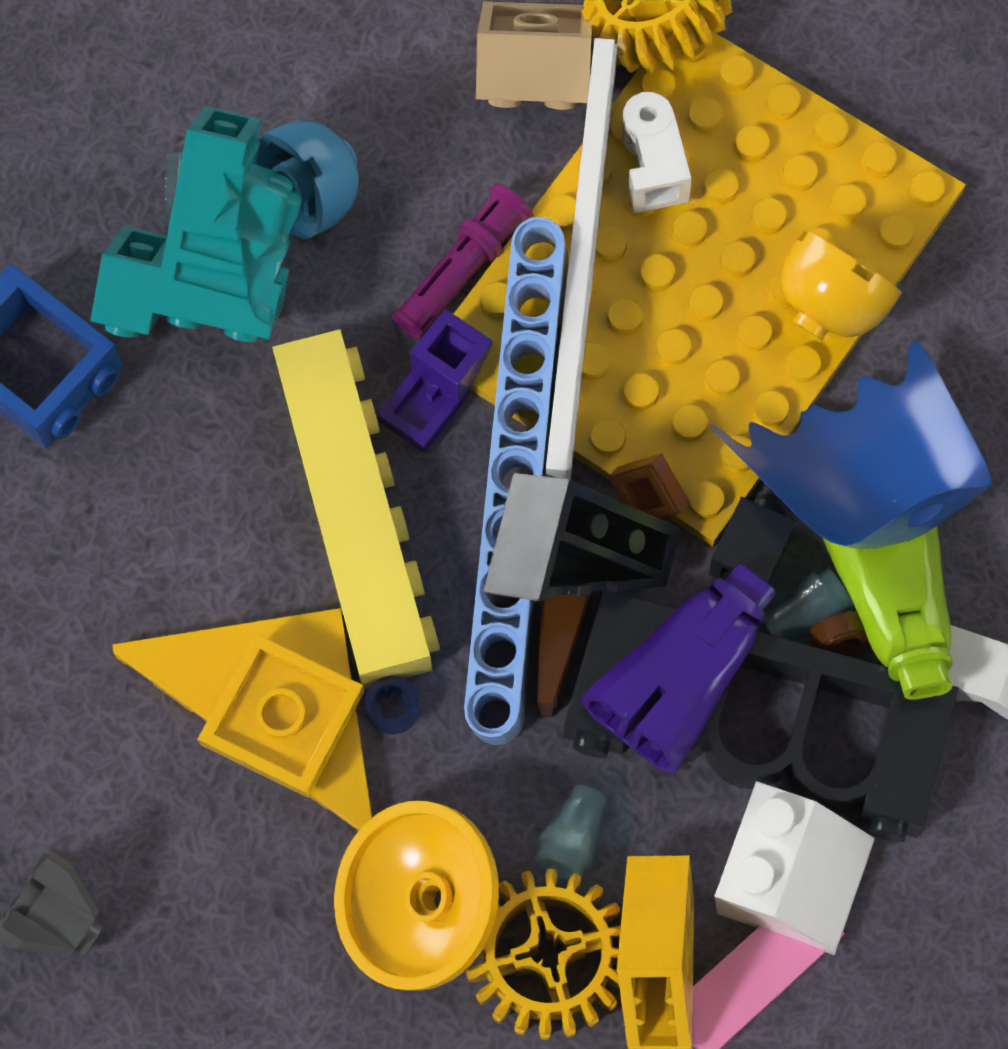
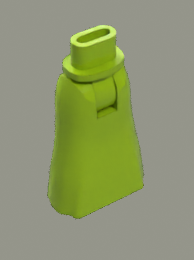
M937 526L909 542L905 541L877 549L859 550L831 543L823 538L834 567L864 626L872 650L879 661L888 667L889 677L894 681H900L904 697L909 700L939 696L949 692L953 687L948 673L953 663L951 653L949 652L951 647V623L943 583Z

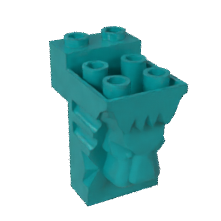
M204 106L187 129L167 236L127 226L121 228L102 254L90 322L105 325V330L111 334L132 338L138 337L140 333L148 335L159 316L165 315L169 323L182 328L197 329L204 324L225 329L224 334L238 341L256 342L259 340V337L269 340L285 301L289 269L281 266L291 244L289 233L300 212L303 197L293 190L294 185L290 179L256 164L261 143L258 142L262 119Z

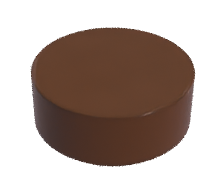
M857 611L843 612L828 617L816 624L807 636L812 647L848 657L859 652L869 643Z

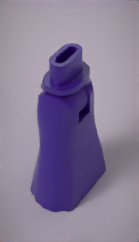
M738 564L725 580L715 578L710 588L695 593L682 603L648 638L615 664L581 696L582 704L586 707L592 718L658 770L672 775L675 774L699 738L716 704L736 671L750 652L755 641L757 628L766 618L763 609L776 595L774 589L750 569Z

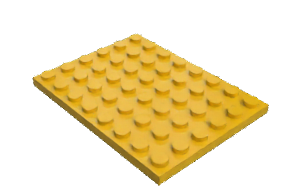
M712 33V47L699 46L694 50V60L684 56L676 60L673 70L664 63L659 64L656 70L650 74L641 66L613 102L611 108L573 457L609 480L608 476L618 466L662 453L690 501L689 505L680 514L667 518L714 547L725 531L740 498L744 497L747 499L761 479L715 433L710 425H715L746 447L752 445L749 434L750 422L760 424L780 435L788 436L793 434L801 423V412L806 411L811 404L816 402L862 337L860 335L847 338L828 331L824 339L821 340L793 322L798 311L785 299L781 278L787 256L802 231H809L858 260V263L873 274L874 272L878 273L897 287L958 201L966 184L717 33ZM641 92H654L666 98L673 109L691 175L689 203L633 214L628 194L629 170L638 168L635 156L626 149L622 141L623 109L626 102L634 95ZM583 143L532 209L534 217L548 218L559 225L564 234L568 255V269ZM513 236L504 246V252L499 258H495L454 313V315L490 338L493 342L470 390L494 406ZM545 242L536 243L527 250L526 256L536 261L544 260L552 255L555 247ZM531 298L521 306L520 312L528 317H538L546 312L550 303L542 298ZM525 354L516 361L514 369L522 374H533L543 366L545 359L537 354ZM521 410L512 416L530 429L537 424L539 415L529 410Z

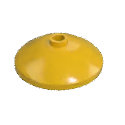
M407 801L388 807L376 814L357 832L347 847L335 884L334 909L337 928L342 943L353 962L374 981L394 989L410 991L433 989L450 982L462 974L481 953L495 923L499 900V882L495 860L486 839L474 823L462 813L448 806L429 801ZM441 890V901L437 908L435 896Z

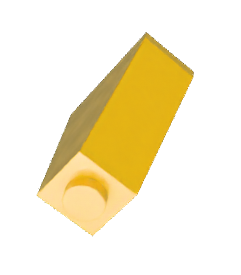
M690 855L627 856L617 961V974L628 1049H692L694 892Z

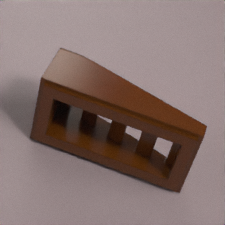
M564 595L552 597V600L541 601L537 714H540V717L552 718L554 711L557 710L589 611L590 595Z

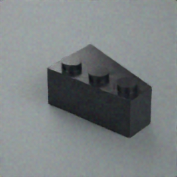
M514 473L483 592L544 601L552 600V597L564 595L586 596L591 595V592L598 591L619 592L666 586L680 528L569 479Z

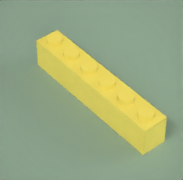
M340 329L273 346L275 360L361 683L364 689L433 671L430 653L440 650L431 615L420 618L414 597L425 595L416 560L405 563L399 543L410 540L401 506L389 508L384 489L395 485L386 452L375 454L370 435L380 433L372 400L360 401L355 383L365 380L357 346L346 349Z

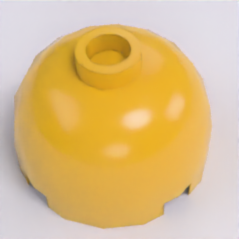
M805 230L802 231L791 248L782 269L781 286L784 297L798 311L793 322L821 340L824 339L828 331L848 338L863 335L877 327L891 311L902 291L878 273L874 272L873 274L849 254Z

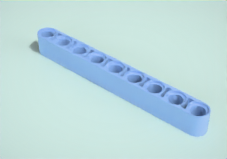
M544 217L529 218L522 222L514 231L511 242L464 705L465 718L472 731L483 742L492 745L506 744L515 739L522 729L525 715L535 601L520 598L510 608H499L491 603L490 598L492 594L484 593L483 591L509 489L502 485L505 474L515 467L528 468L536 476L546 477V462L565 302L568 255L564 234L559 225L551 219ZM545 242L555 247L552 255L544 260L536 261L526 256L527 250L536 243ZM531 298H542L550 303L546 312L538 317L525 316L520 312V309L525 301ZM533 353L545 359L543 366L533 374H522L514 369L516 361L525 354ZM521 410L533 411L539 415V419L532 429L518 432L508 427L509 420L515 413ZM498 641H507L516 646L515 658L509 665L503 668L490 667L485 663L487 649ZM493 700L506 702L510 705V715L504 725L489 729L479 724V713L486 703Z

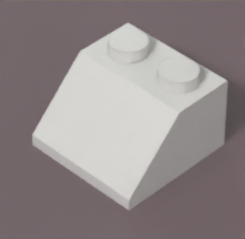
M756 781L714 896L717 914L755 928L761 926L835 955L874 843V837L816 801Z

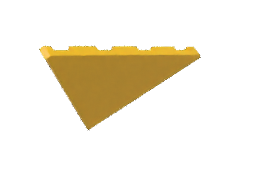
M341 608L112 644L113 653L118 660L130 666L151 681L158 689L206 722L255 633L352 680ZM355 709L309 797L325 809H329L358 832L372 818L357 710Z

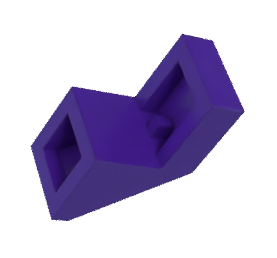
M444 309L410 352L412 371L378 412V422L425 453L462 406L493 345L492 340L447 309Z

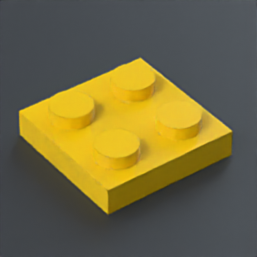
M255 633L197 740L201 746L308 798L365 692L364 687L356 681Z

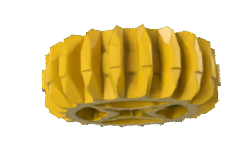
M584 0V8L581 12L584 19L591 20L588 25H592L593 46L595 38L615 40V44H617L616 66L622 64L630 73L642 66L652 74L659 64L665 63L673 70L676 60L684 56L694 60V50L699 46L712 47V33L726 30L725 17L733 11L731 7L732 0Z
M549 868L545 874L546 886L535 888L534 876L530 871H526L521 874L524 892L516 894L512 885L507 881L499 884V892L506 903L503 906L498 904L491 934L481 953L476 958L483 960L484 963L467 969V979L469 982L489 981V984L478 991L476 999L480 1005H484L499 997L501 1002L493 1013V1020L498 1024L505 1021L513 1010L519 1014L515 1022V1033L523 1036L527 1032L531 1018L540 1020L539 1036L541 1040L550 1039L551 1021L561 1020L563 1033L567 1038H570L576 1034L575 1022L572 1016L580 1013L584 1022L593 1028L598 1024L599 1018L591 1004L596 1001L604 1009L610 1011L617 1005V1000L605 987L609 985L620 989L617 970L613 969L612 966L617 965L619 948H614L613 945L619 943L621 925L610 928L607 925L619 915L620 907L617 903H611L598 911L595 906L603 895V888L599 885H594L582 897L578 894L581 886L580 874L572 873L568 879L567 887L564 889L557 887V870ZM545 906L562 907L576 913L587 922L593 931L583 934L581 930L575 932L559 930L552 924ZM527 911L531 929L529 939L523 945L510 949L511 954L496 958V949L502 932L516 916ZM539 925L543 927L546 940L554 941V948L560 944L566 950L558 954V965L556 966L558 982L554 981L551 968L543 967V959L537 964L531 957L539 953ZM600 950L601 962L595 977L583 991L570 998L565 974L567 968L572 962L585 958L586 953ZM515 973L516 977L528 974L539 977L547 987L552 1003L537 1002L521 996L506 983L503 976Z

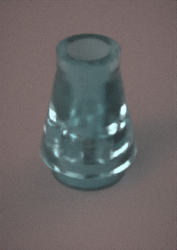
M827 568L818 575L812 571L772 611L765 615L766 618L763 623L771 635L793 641L808 635L809 631L824 619L839 613L849 612L855 607L836 575L830 568Z
M575 785L569 798L535 842V847L538 850L535 862L542 870L546 872L549 868L556 869L558 878L568 881L572 873L582 876L583 871L592 869L602 812L607 803L606 797L588 786Z

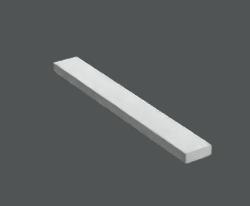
M595 38L546 462V477L569 480L571 479L616 72L617 44L612 39Z

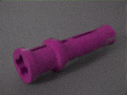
M499 183L493 185L489 191L491 198L472 220L464 219L459 225L457 233L459 239L453 244V247L430 271L408 300L392 315V319L395 320L397 326L414 339L420 340L432 326V323L449 306L485 262H492L496 257L499 258L504 252L502 245L522 222L534 217L529 205L513 190Z

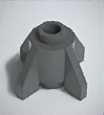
M52 851L48 856L42 854L31 871L28 880L20 889L10 907L0 918V942L11 949L53 954L63 960H67L74 951L84 956L103 928V924L95 919L100 911V906L94 903L71 863Z

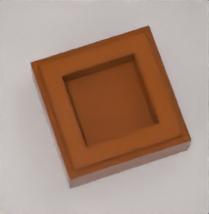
M662 453L618 466L608 476L622 503L659 519L680 514L690 503Z

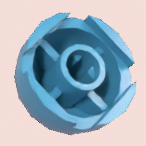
M298 120L274 127L261 135L263 137L258 139V142L261 143L256 164L290 179L294 185L293 190L303 197V208L300 209L289 234L301 239H307L318 233L325 232L341 221L352 207L358 193L357 157L351 145L327 126L306 120Z

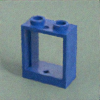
M11 263L0 274V338L32 306L89 351L36 410L0 383V412L43 447L47 448L56 437L64 439L72 433L80 422L81 410L94 395L101 397L113 388L120 376L119 368L123 363L112 341Z

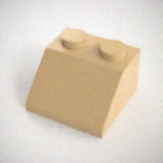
M483 1L477 31L476 99L488 100L490 105L502 108L517 107L522 104V101L544 102L546 107L558 110L573 109L578 106V103H587L591 70L592 25H588L591 20L584 19L581 11L584 6Z

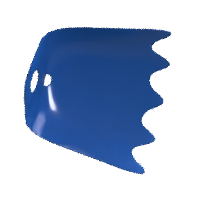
M912 341L909 346L907 374L901 384L892 386L872 377L862 376L858 381L857 404L853 409L846 412H833L811 404L806 411L801 412V424L794 434L788 436L780 435L760 424L750 422L749 434L752 445L746 447L715 425H710L715 433L815 533L831 543L859 550L877 549L905 541L909 542L945 522L986 491L992 484L990 471L975 439L944 384L934 362L925 349L916 341Z

